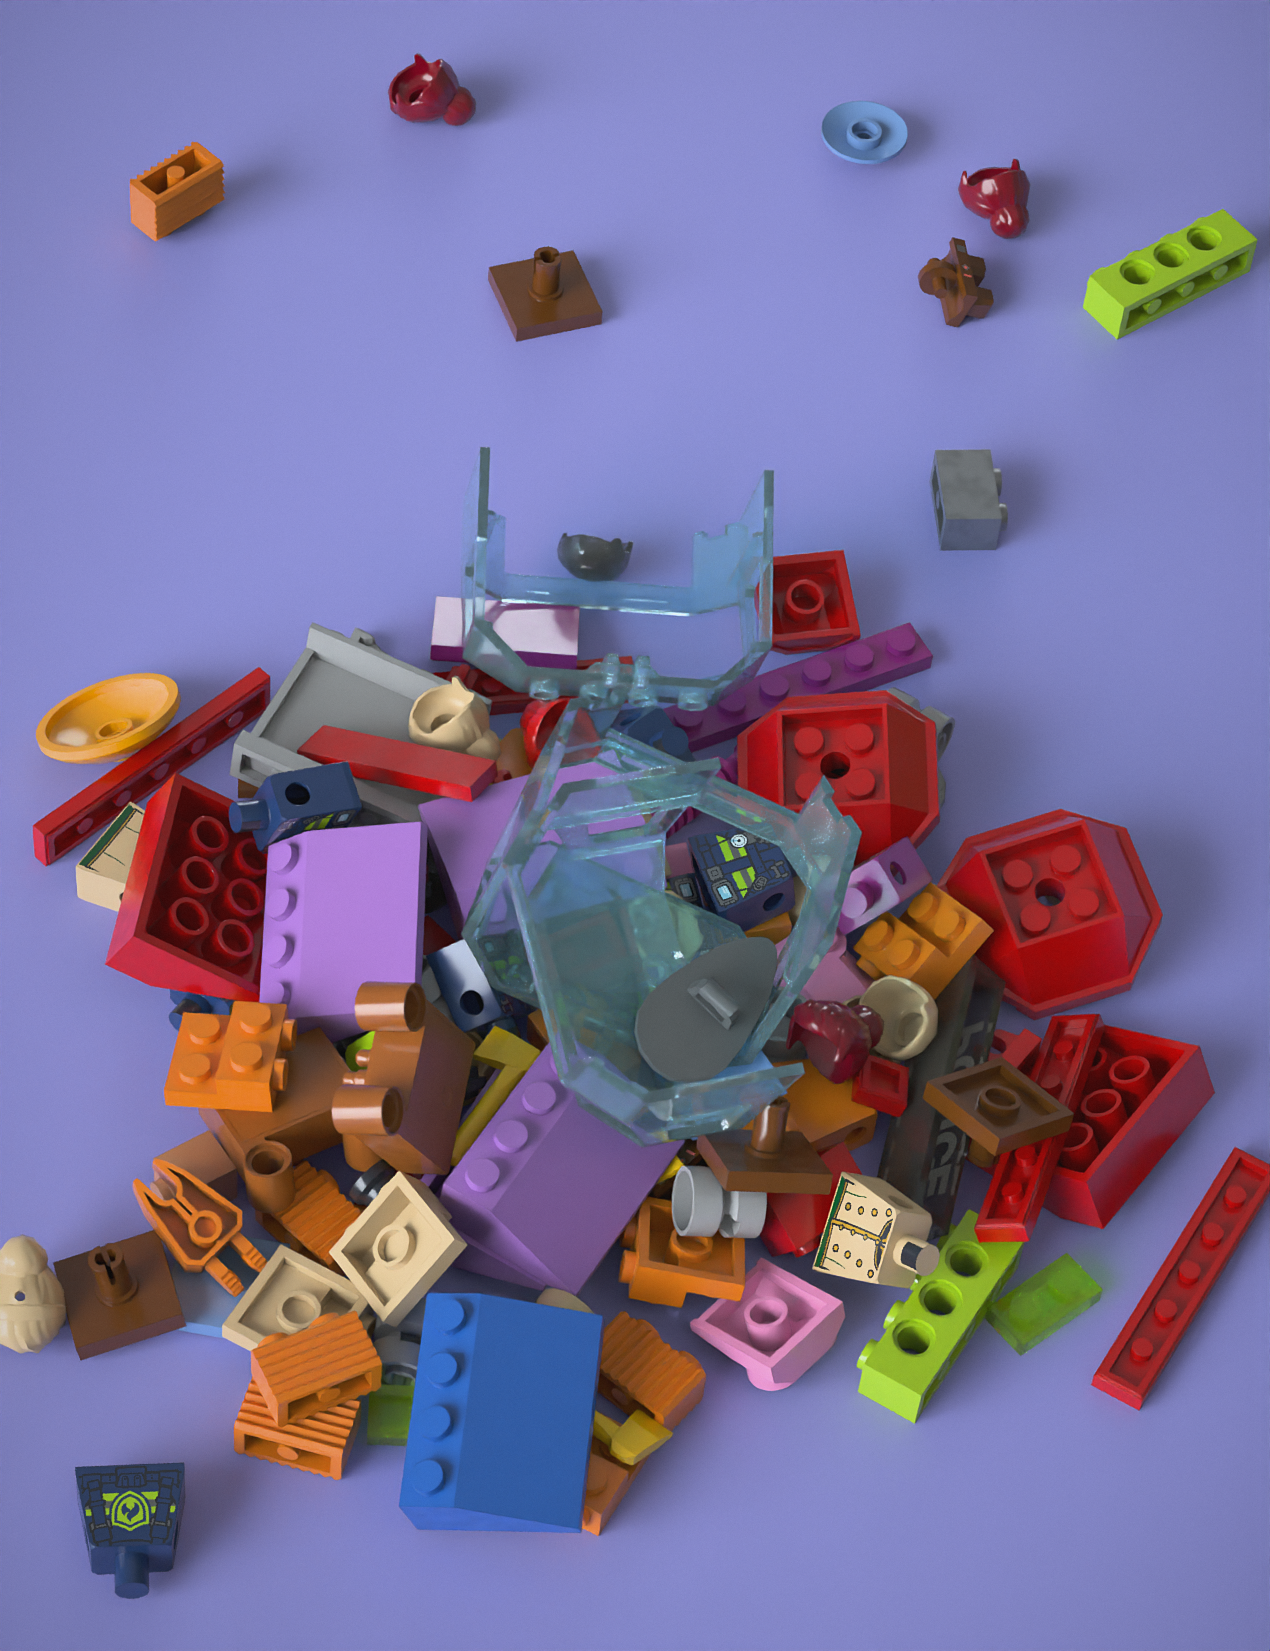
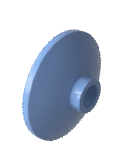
M850 101L837 105L825 115L821 126V136L825 145L837 156L855 163L877 164L889 161L903 151L907 143L908 130L904 120L889 107L871 101Z

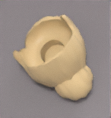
M458 676L452 678V684L430 688L414 702L408 723L409 737L414 743L495 760L497 762L501 755L500 742L496 733L490 729L486 703L475 691L471 692L468 690Z
M23 1234L12 1237L0 1249V1344L18 1353H39L47 1344L51 1343L54 1337L59 1334L60 1328H63L66 1323L65 1297L61 1283L49 1266H47L48 1256L46 1250L35 1238ZM19 1293L25 1295L23 1301L16 1300V1296Z

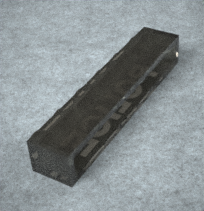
M974 954L934 1000L938 1008V1031L936 1036L923 1052L904 1062V1066L909 1068L907 1107L900 1118L891 1116L877 1173L878 1178L886 1181L931 1214L932 1225L927 1241L948 1235L970 1136L922 1099L925 1087L929 1080L988 1062L1006 984L1002 978Z

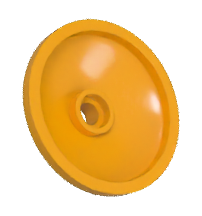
M135 673L110 678L79 690L55 705L39 722L36 729V740L45 755L65 763L105 764L124 761L150 744L169 726L180 707L181 695L175 681L161 674Z

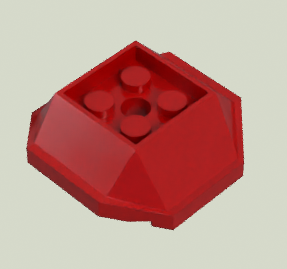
M887 690L787 697L737 735L739 828L760 824L769 825L781 849L808 841L813 854L834 855L837 858L838 876L906 836L916 850L940 822L936 723ZM836 769L848 771L846 775L838 779L826 777L828 773ZM890 864L891 873L895 877L899 871L894 865Z
M1057 809L965 838L937 884L938 888L976 914L994 930L963 966L969 983L989 995L1015 1006L1017 1011L1034 1021L1130 991L1158 932L1163 917L1127 828L1063 809ZM1042 896H1053L1060 903L1054 906H1047L1040 903L1037 899Z

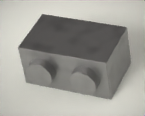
M935 450L929 482L940 551L996 550L999 531H1006L1008 511L1006 503H999L998 496L1001 495L1002 475L1000 468H993L991 450Z

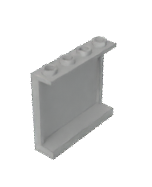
M312 622L309 627L306 648L251 733L242 730L235 741L229 775L260 788L265 779L272 774L321 766L322 764L297 754V749L323 725L414 743L409 737L408 727L414 702L430 688L452 683L435 676L427 670L419 669L391 657L384 651L368 647L345 637L338 631L329 630ZM475 692L486 703L488 714H490L492 700ZM353 777L362 808L348 827L422 822L418 809L419 804L445 797Z

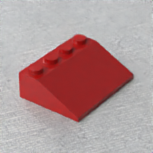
M175 772L147 802L105 965L153 987L236 1001L259 1002L268 854H263L257 849L252 831L235 833L232 830L229 821V808L231 803L235 801Z
M1104 1024L1105 1029L1045 1196L1043 1208L1062 1219L1100 1229L1106 1227L1215 1094L1200 1046ZM1033 1067L1025 1074L1028 1078L1030 1077ZM971 1137L959 1149L962 1157L969 1162L971 1161L967 1158L966 1153L972 1141ZM993 1163L992 1167H981L976 1165L977 1167L981 1168L982 1170H984L992 1176L994 1175L995 1169L997 1167V1165H994Z

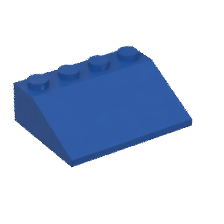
M427 1293L399 1499V1508L418 1530L581 1533L605 1328V1318L603 1315L483 1293Z

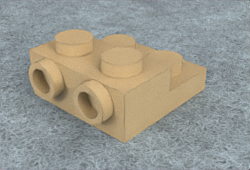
M398 1171L381 1188L377 1197L358 1219L345 1230L343 1236L329 1253L384 1323L397 1327L466 1248L467 1244L448 1222L452 1218L451 1214L424 1182Z
M280 1244L223 1323L222 1337L251 1351L257 1348L258 1344L271 1334L284 1332L289 1336L309 1328L316 1318L324 1314L337 1313L341 1316L355 1310L359 1320L362 1321L363 1328L366 1329L367 1335L371 1339L377 1318L373 1316L374 1310L350 1280Z

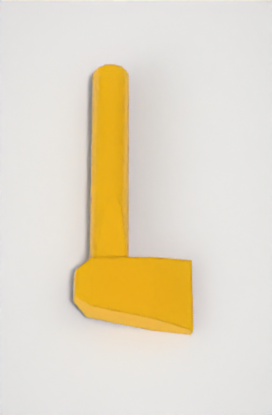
M497 1026L493 1027L473 1054V1058L502 1071L457 1130L451 1166L458 1165L541 1054L540 1050Z
M639 1409L621 1427L595 1410L592 1435L608 1445L610 1454L626 1464L634 1465L658 1449L673 1435L670 1430Z

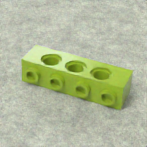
M1224 209L1207 217H1200L1191 225L1173 234H1166L1159 241L1141 250L1132 251L1124 259L1108 267H1101L1093 272L1087 281L1083 308L1118 340L1250 272L1258 239Z
M968 1209L958 1226L952 1223L947 1225L936 1245L940 1254L937 1267L927 1276L916 1274L914 1284L909 1287L913 1292L907 1301L903 1302L898 1299L890 1309L883 1324L886 1332L878 1342L873 1338L870 1339L857 1361L856 1367L862 1370L858 1392L914 1424L1018 1269L1025 1242L979 1243L974 1231L979 1214ZM956 1272H965L971 1276H962ZM929 1310H938L946 1315H937ZM902 1349H913L920 1354H909Z

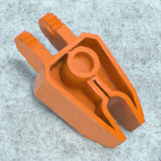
M156 1159L153 1161L152 1168L175 1193V1199H160L136 1178L133 1181L132 1188L145 1218L184 1272L201 1273L205 1269L227 1292L237 1297L245 1288L239 1277L217 1257L230 1246L249 1268L254 1269L258 1273L267 1264L263 1255L241 1234L242 1210L187 1170L167 1161Z

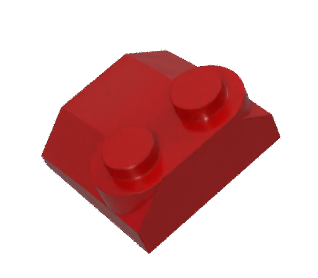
M844 550L750 559L748 565L751 581L749 597L757 611L765 649L785 655L832 650L860 639L861 633Z

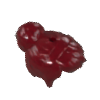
M417 53L414 55L415 63L398 72L390 83L388 89L390 109L406 121L412 123L430 122L442 118L449 125L460 126L468 122L475 114V99L467 88L459 85L452 67L443 59H438L431 63L426 61L421 54Z
M1013 159L1011 167L982 168L968 178L967 172L963 171L958 191L962 203L968 210L984 219L990 220L992 231L1003 239L1017 238L1026 231L1030 221L1026 208L1030 182L1025 171L1020 169L1018 159Z
M809 999L794 1007V1014L790 1019L786 1049L790 1050L793 1044L801 1041L813 1066L830 1082L843 1084L862 1069L869 1056V1051L880 1042L884 1030V1020L879 1013L869 1006L856 1005L850 1009L838 1001H816Z

